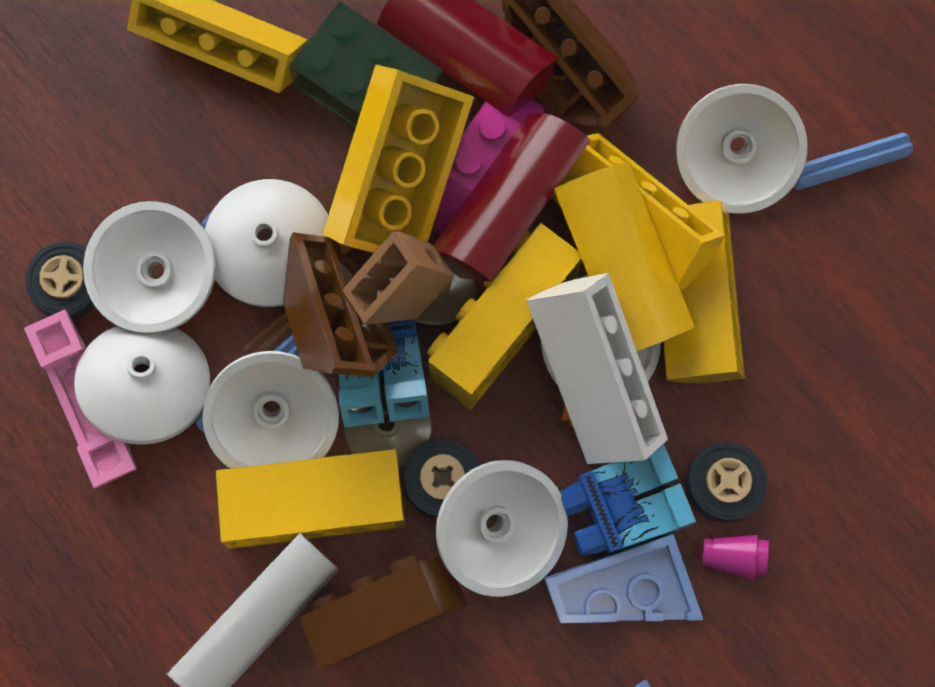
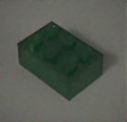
M342 2L336 5L289 65L294 85L355 127L357 126L375 65L397 69L444 86L443 70Z

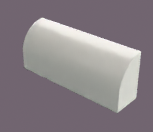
M609 273L571 280L544 290L526 300L587 464L646 460L668 438Z
M299 533L167 675L180 687H231L336 575L339 569L308 539Z

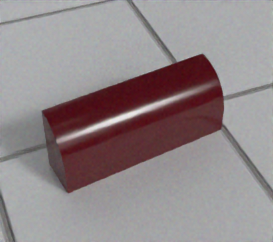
M388 0L377 22L379 27L508 117L546 90L558 57L474 0Z
M545 113L526 115L433 245L449 269L462 279L491 282L555 192L554 188L560 185L591 139L573 125L553 115Z

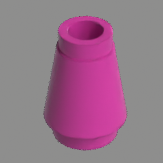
M758 535L704 539L702 566H711V568L752 580L755 579V576L766 577L769 540H760Z

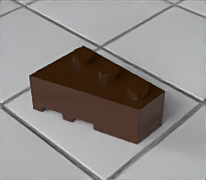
M415 555L406 557L391 564L389 567L392 574L378 580L376 574H372L350 584L353 592L344 597L338 598L335 592L312 602L311 605L314 611L299 617V620L319 669L341 663L390 641V639L409 630L428 624L429 621L448 612L457 611L468 606L458 581L447 570L441 557L417 561Z

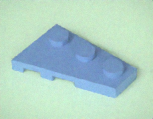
M672 533L544 578L560 623L704 620L674 534Z

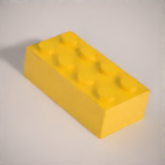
M375 65L323 235L343 245L375 253L393 231L428 242L474 97L397 69Z
M542 223L539 224L533 233L527 230L513 250L514 256L505 267H501L491 282H484L483 285L487 289L477 301L470 298L460 309L455 318L459 321L455 329L449 336L445 332L441 333L427 352L431 356L428 360L430 379L469 410L474 408L537 329L526 300L544 290L578 277L582 263L579 251Z

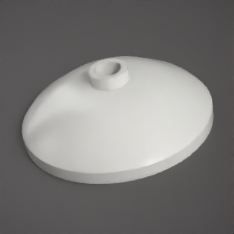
M754 84L729 85L707 94L689 111L677 137V163L685 184L703 203L721 200L729 213L755 212L767 208L782 199L796 184L806 162L807 135L798 112L780 94L766 87ZM737 137L744 138L745 146L742 150L733 151L730 148L733 139Z
M257 180L232 190L216 205L205 227L215 253V281L226 293L243 303L258 307L283 306L289 239L293 232L327 237L323 235L328 214L322 204L306 189L283 180ZM262 229L273 231L272 237L267 241L257 239L258 233Z
M138 202L115 211L97 227L88 243L84 256V281L87 292L95 307L115 325L139 333L165 332L177 328L190 320L205 304L215 280V253L211 240L204 228L182 209L162 202ZM162 264L164 267L163 275L158 279H154L152 269L156 265Z
M115 326L99 335L83 352L75 373V393L83 415L102 434L128 444L158 443L182 433L195 422L203 411L205 398L210 387L209 366L204 353L197 343L177 328L160 333H139ZM139 364L149 366V369L142 373L134 370Z
M256 352L233 361L212 382L203 407V427L206 439L215 455L230 469L323 458L331 448L338 430V403L329 381L322 372L302 368L300 358L286 352ZM268 401H275L280 405V408L277 411L270 412L264 408V404Z
M511 460L488 462L462 476L446 495L441 505L436 525L438 551L450 574L466 588L482 595L495 597L518 594L540 582L558 561L567 537L568 518L561 500L562 495L558 488L538 469L525 463ZM496 514V524L491 528H487L488 518Z

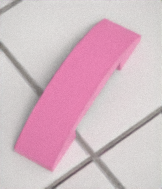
M62 310L25 327L24 330L41 368L45 369L79 445L76 449L93 487L96 489L137 470L129 444L111 439L95 429L85 418L78 405L74 385L75 373L78 362L86 350V346L68 312Z

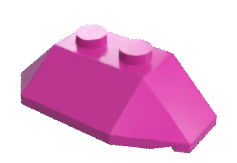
M532 100L508 117L488 102L484 103L460 139L432 227L433 232L438 235L442 234L526 115L545 113L541 104Z

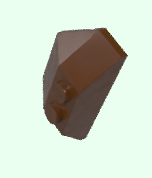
M502 0L505 22L558 57L546 90L536 97L550 115L558 117L569 124L609 127L640 98L627 64L572 0Z
M293 232L289 239L283 303L302 368L330 374L374 377L395 358L398 349L389 323L364 324L342 291L360 268L354 261L340 252L341 246L335 240L324 236Z

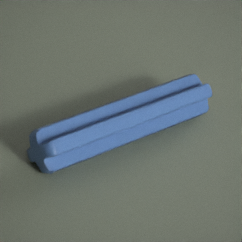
M900 133L805 162L803 171L793 187L801 190L908 157L913 151V145L908 134Z

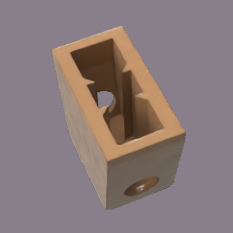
M393 231L342 291L364 324L410 320L419 317L437 296H443L448 293L453 273L432 244L407 234Z

